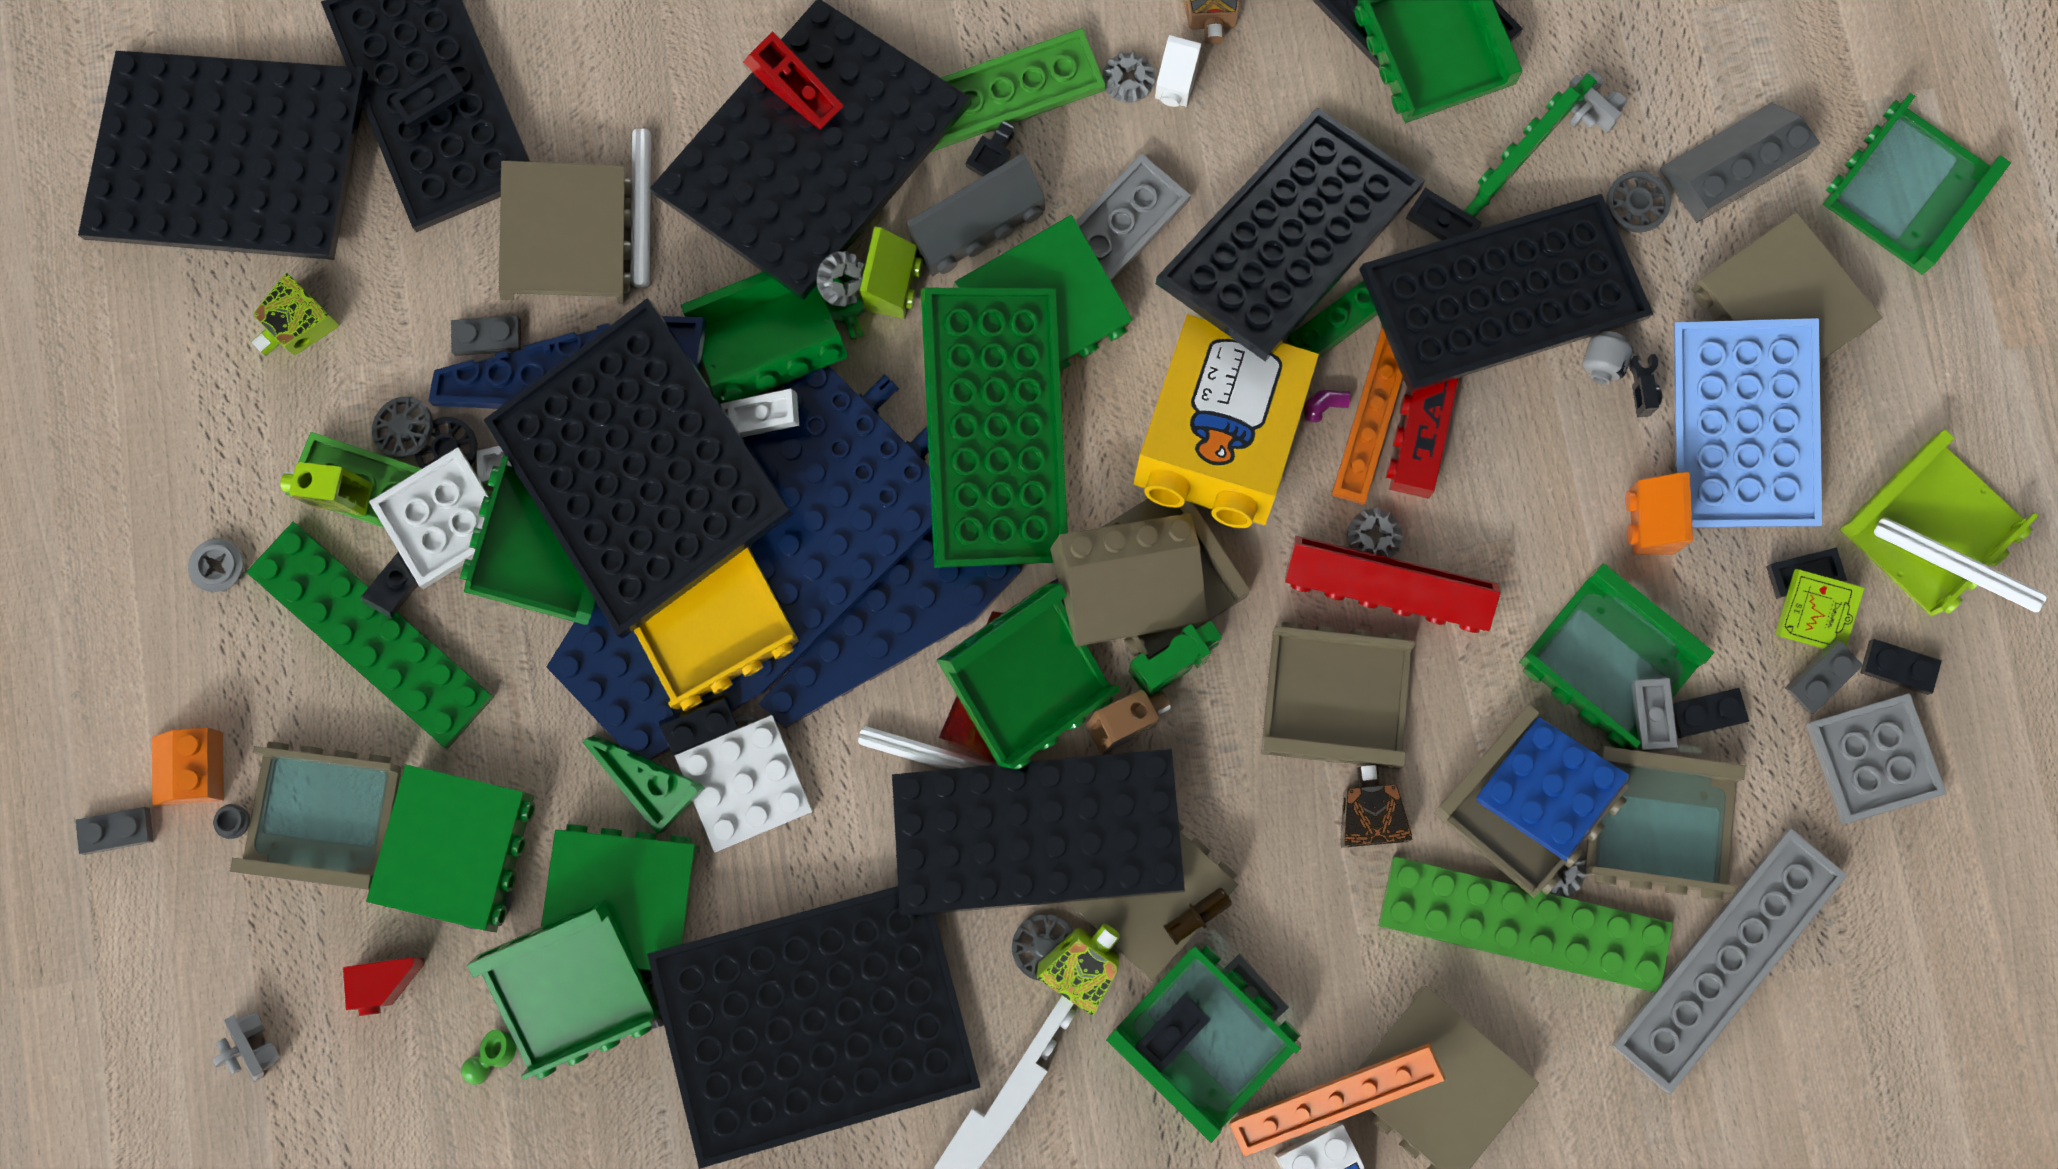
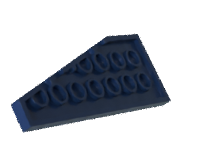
M662 316L700 373L707 325L704 317ZM610 324L599 325L596 330L578 335L573 332L524 346L525 349L508 353L506 350L495 353V357L478 362L469 360L436 369L433 373L428 401L433 406L498 409L608 328Z
M931 529L799 659L762 699L759 705L770 715H773L775 720L786 729L818 711L829 702L850 693L861 684L873 680L914 657L925 648L946 639L957 630L976 622L1018 576L1021 569L1017 565L934 568L933 530Z

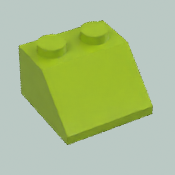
M875 226L860 287L866 312L905 319L907 309H913L915 303L916 289H912L914 277L920 278L923 258L919 257L917 245L881 227Z

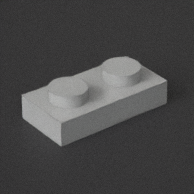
M1670 678L1632 681L1637 738L1641 742L1638 746L1639 751L1678 748Z

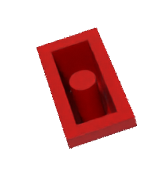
M411 957L343 967L346 1010H358L359 1016L381 1014L380 1007L394 1004L424 966V958Z

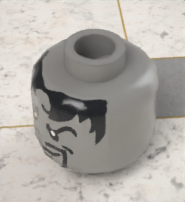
M1604 331L1601 335L1594 336L1589 341L1582 365L1584 370L1591 375L1590 379L1600 384H1610V381L1620 380L1625 376L1633 354L1632 348L1627 343L1628 340L1625 336L1616 332Z

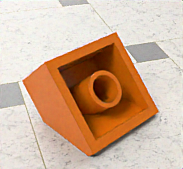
M1690 472L1638 480L1630 487V491L1626 492V510L1631 511V524L1627 527V542L1629 545H1632L1633 555H1674L1693 541Z
M205 727L171 730L152 737V806L224 801L223 732Z

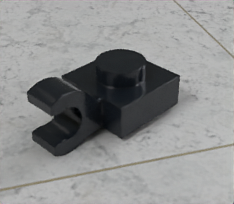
M1002 121L991 140L982 135L967 159L966 167L981 176H985L1007 163L1011 157V151L1005 147L1009 145L1015 135V132H1013L1014 127Z
M1651 354L1647 358L1648 368H1643L1639 365L1638 356H1633L1629 363V369L1634 378L1632 390L1637 418L1651 416L1662 402L1661 388L1655 384L1654 374L1651 375L1658 367L1656 354Z

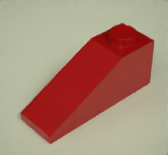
M773 31L743 61L771 91L819 130L844 106Z

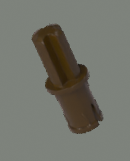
M1218 888L1194 906L1190 903L1188 910L1168 924L1163 925L1173 942L1178 945L1180 941L1200 927L1207 928L1206 923L1232 905V901L1225 890Z

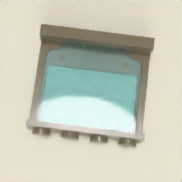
M268 741L267 747L254 746L253 753L263 756L244 856L243 859L232 857L230 872L369 890L395 802L401 767L391 764V757L370 754L368 761L356 759L357 753L336 750L335 756L322 755V748L302 746L301 752L288 750L289 744Z
M1606 746L1595 750L1597 755L1629 775V780L1626 783L1629 788L1622 795L1627 799V802L1614 816L1609 812L1600 821L1605 827L1592 842L1587 839L1585 872L1587 876H1595L1594 883L1616 885V880L1630 881V888L1652 890V884L1666 886V893L1687 895L1688 889L1701 891L1702 898L1723 900V894L1735 893L1736 886L1728 885L1736 782L1745 779L1746 765Z

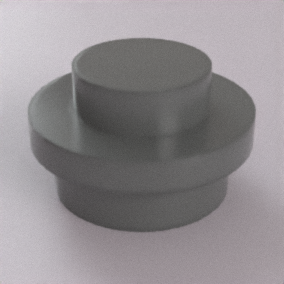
M227 804L221 807L216 812L213 820L214 829L217 834L226 839L241 837L247 831L250 824L249 814L246 809L236 804Z

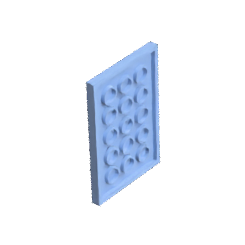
M1819 318L1675 322L1676 473L1690 472L1692 528L1822 526Z

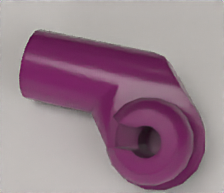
M1318 391L1305 402V419L1308 422L1317 423L1322 420V413L1329 407L1349 408L1350 391Z

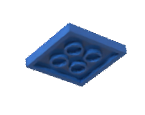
M1538 717L1476 798L1479 804L1567 862L1627 783L1629 775Z

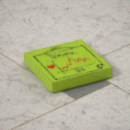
M1795 569L1775 635L1825 649L1834 639L1841 641L1847 647L1865 588Z

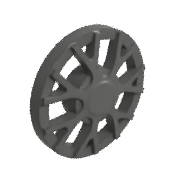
M1632 171L1623 174L1614 181L1608 191L1606 204L1613 221L1618 226L1627 231L1642 233L1655 229L1664 221L1670 210L1671 198L1666 185L1658 177L1644 171ZM1634 178L1637 188L1629 190L1626 180ZM1647 180L1656 186L1651 193L1643 188ZM1615 190L1626 195L1624 201L1613 197ZM1663 197L1664 206L1652 205L1653 198ZM1624 206L1628 213L1620 217L1615 209ZM1651 211L1659 219L1651 223L1645 214ZM1631 215L1640 217V225L1630 224Z
M398 397L384 404L374 417L372 424V437L375 445L381 452L393 458H407L421 451L428 443L433 431V418L430 410L421 401L412 397ZM406 404L404 413H398V405ZM420 407L423 412L414 419L410 417L412 412ZM390 411L393 417L389 422H386L383 419ZM417 424L425 425L423 434L416 433ZM388 428L389 433L380 437V430ZM395 438L397 440L394 450L390 451L387 447L390 441ZM412 439L414 446L406 450L404 442Z
M1051 914L1035 915L1025 920L1016 930L1012 941V955L1018 968L1026 976L1040 981L1037 979V974L1034 973L1037 961H1041L1059 945V942L1065 939L1064 935L1067 932L1069 934L1073 932L1071 926L1060 917ZM1044 920L1046 933L1037 935L1033 922ZM1047 920L1053 921L1051 926H1048ZM1056 922L1066 929L1058 939L1050 934ZM1029 924L1031 931L1025 929ZM1022 931L1034 937L1031 946L1018 942ZM1017 945L1023 947V950L1018 952ZM1031 950L1034 959L1023 965L1019 954ZM1032 965V971H1029L1026 967Z

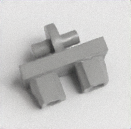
M1590 70L1587 73L1597 83L1587 92L1581 102L1579 101L1571 110L1575 115L1569 123L1576 127L1583 121L1589 128L1597 124L1603 131L1608 133L1621 116V111L1627 103V99L1618 91H1613L1606 99L1602 97L1597 90L1604 81L1598 73ZM1585 74L1581 77L1576 75L1569 82L1568 88L1570 86L1574 88Z
M255 1012L239 1019L232 1015L225 1019L226 1027L236 1047L231 1048L226 1038L216 1042L221 1054L212 1060L214 1066L220 1067L226 1064L231 1075L242 1070L237 1061V1058L241 1056L254 1082L264 1077L263 1071L273 1066L280 1058L272 1042L252 1051L247 1040L265 1031L258 1014Z

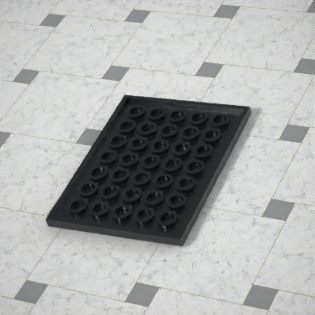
M815 0L781 40L844 106L819 130L771 91L752 72L650 187L653 195L803 300L817 286V273L823 260L832 253L847 251L971 105L969 96L823 0Z
M116 50L78 236L84 240L334 260L368 72L361 67Z
M648 298L484 419L490 432L505 456L508 457V461L614 632L620 638L629 635L793 515L653 302Z
M898 886L647 954L699 1169L981 1088L935 914L901 916Z

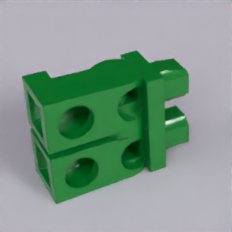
M1211 620L1197 630L1190 624L1182 629L1179 636L1171 640L1166 650L1151 660H1148L1144 652L1131 661L1128 672L1139 688L1143 689L1149 697L1184 676L1192 669L1193 665L1197 669L1204 665L1211 654V650L1219 645L1222 636Z

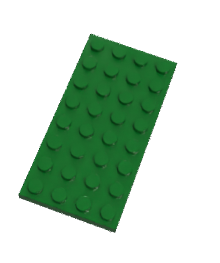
M925 287L921 289L934 568L1054 563L1050 548L1059 535L1068 533L1056 288Z

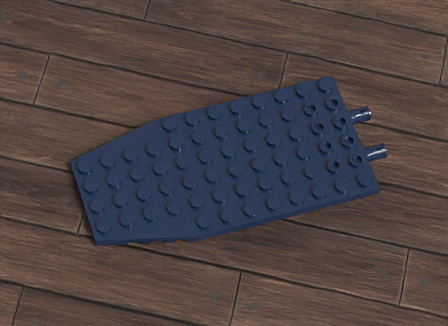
M829 365L796 378L782 390L792 389L797 392L799 426L742 437L793 513V515L750 545L749 549L800 642L792 646L794 650L790 654L777 660L773 656L762 662L763 668L747 677L741 674L732 679L733 685L717 694L711 691L700 697L701 703L724 694L731 711L734 712L741 705L764 694L932 529L929 465L925 462V456L929 453L928 429L926 426L911 442L908 440L905 442L878 415V409L899 390L885 374L864 395L861 393L858 395ZM595 601L588 625L574 622L546 667L622 748L653 760L670 750L660 729L659 721L680 713L683 709L678 710L669 706L668 702L671 700L635 632H631L624 638L618 637Z

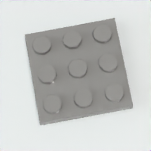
M1910 693L1806 724L1842 825L1947 794Z

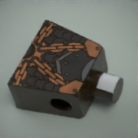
M1378 765L1357 767L1359 787L1348 788L1343 792L1341 848L1411 841L1412 833L1397 784L1380 785Z

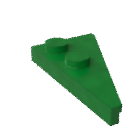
M592 735L582 742L657 834L666 831L705 789L702 784L624 749L598 735Z

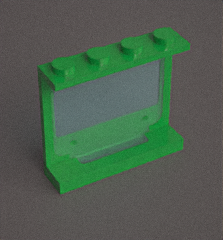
M1909 93L1901 103L1895 100L1886 110L1883 117L1887 121L1882 127L1876 124L1863 141L1868 146L1863 152L1857 149L1844 166L1849 168L1848 172L1844 177L1838 174L1825 190L1830 195L1822 205L1923 275L1936 264L2010 166L2011 162L2000 155L1990 165L1985 163L1909 110L1907 107L1916 97Z
M1603 563L1595 569L1519 663L1525 667L1523 672L1530 679L1537 683L1542 681L1551 688L1552 691L1550 693L1557 701L1563 705L1570 704L1579 711L1578 717L1585 724L1592 728L1597 726L1606 733V740L1612 746L1633 750L1641 742L1637 738L1631 682L1634 680L1670 678L1673 699L1695 670L1705 664L1715 652Z
M1196 943L1110 1033L1106 1041L1212 1143L1221 1133L1222 1127L1293 1053L1297 1054L1299 1052L1301 1043L1297 1039L1301 1035L1286 1020L1281 1024L1271 1015L1274 1011L1273 1007L1260 995L1256 998L1252 997L1244 989L1248 985L1247 982L1237 972L1231 970L1228 973L1218 964L1221 960L1220 956L1211 947L1205 944L1202 948ZM1186 993L1211 1017V1020L1175 1059L1160 1072L1135 1046Z

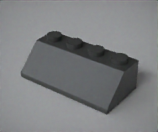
M1771 102L1662 166L1660 171L1695 222L1698 223L1804 161L1819 146L1820 142L1802 116Z
M1022 153L907 221L911 243L917 245L920 258H923V263L932 277L939 272L941 274L948 273L957 266L958 261L966 256L974 257L984 251L986 245L993 240H1003L1014 232V228L1024 222L1029 224L1037 220L1045 210V197L1026 156Z

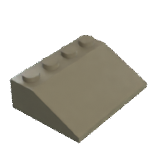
M1191 513L1061 534L1050 548L1059 584L1062 585L1067 594L1063 600L1076 647L1187 627L1190 624H1204L1208 621L1200 545Z

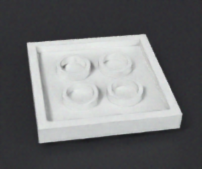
M456 448L370 500L369 503L419 587L425 589L461 567L465 559L472 560L475 549L469 547L475 527L482 528L484 517L478 515L484 496H490L462 450Z
M773 715L675 755L682 775L702 784L705 788L693 802L714 853L813 812Z

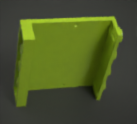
M1946 429L1931 437L1839 529L1931 617L1944 611L1947 614L1951 613L1962 603L1963 599L1960 595L1967 588L1971 591L1978 585L1876 536L1874 530L1882 517H1887L1987 566L1992 565L1993 567L2000 564L2010 554L2007 548L2014 541L2018 544L2033 531L2029 525L2038 517L2036 513L2022 518L1947 448L1955 438Z

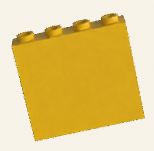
M749 547L634 630L671 700L668 702L669 706L678 710L682 708L683 711L690 710L702 702L700 697L711 691L717 694L733 685L731 680L737 676L744 674L747 677L763 668L762 662L774 656L775 660L790 654L794 650L792 646L800 642Z

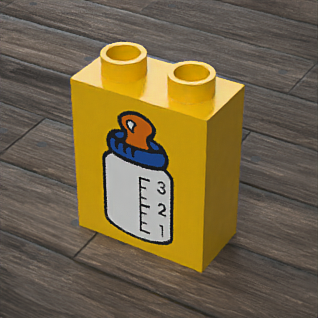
M1187 314L1140 452L1133 485L1145 488L1144 493L1146 497L1162 506L1181 507L1187 501L1212 509V516L1218 522L1230 527L1247 528L1252 525V522L1266 525L1319 354L1282 343L1265 362L1207 320Z

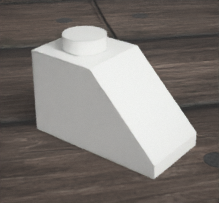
M1169 35L1157 80L1156 99H1159L1168 106L1177 107L1181 105L1187 107L1198 72L1201 43Z

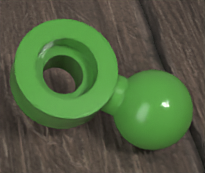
M492 1030L485 1035L480 1045V1056H472L465 1060L462 1065L461 1075L467 1083L471 1085L481 1084L489 1077L490 1066L503 1068L513 1060L516 1053V1044L511 1034L505 1031Z

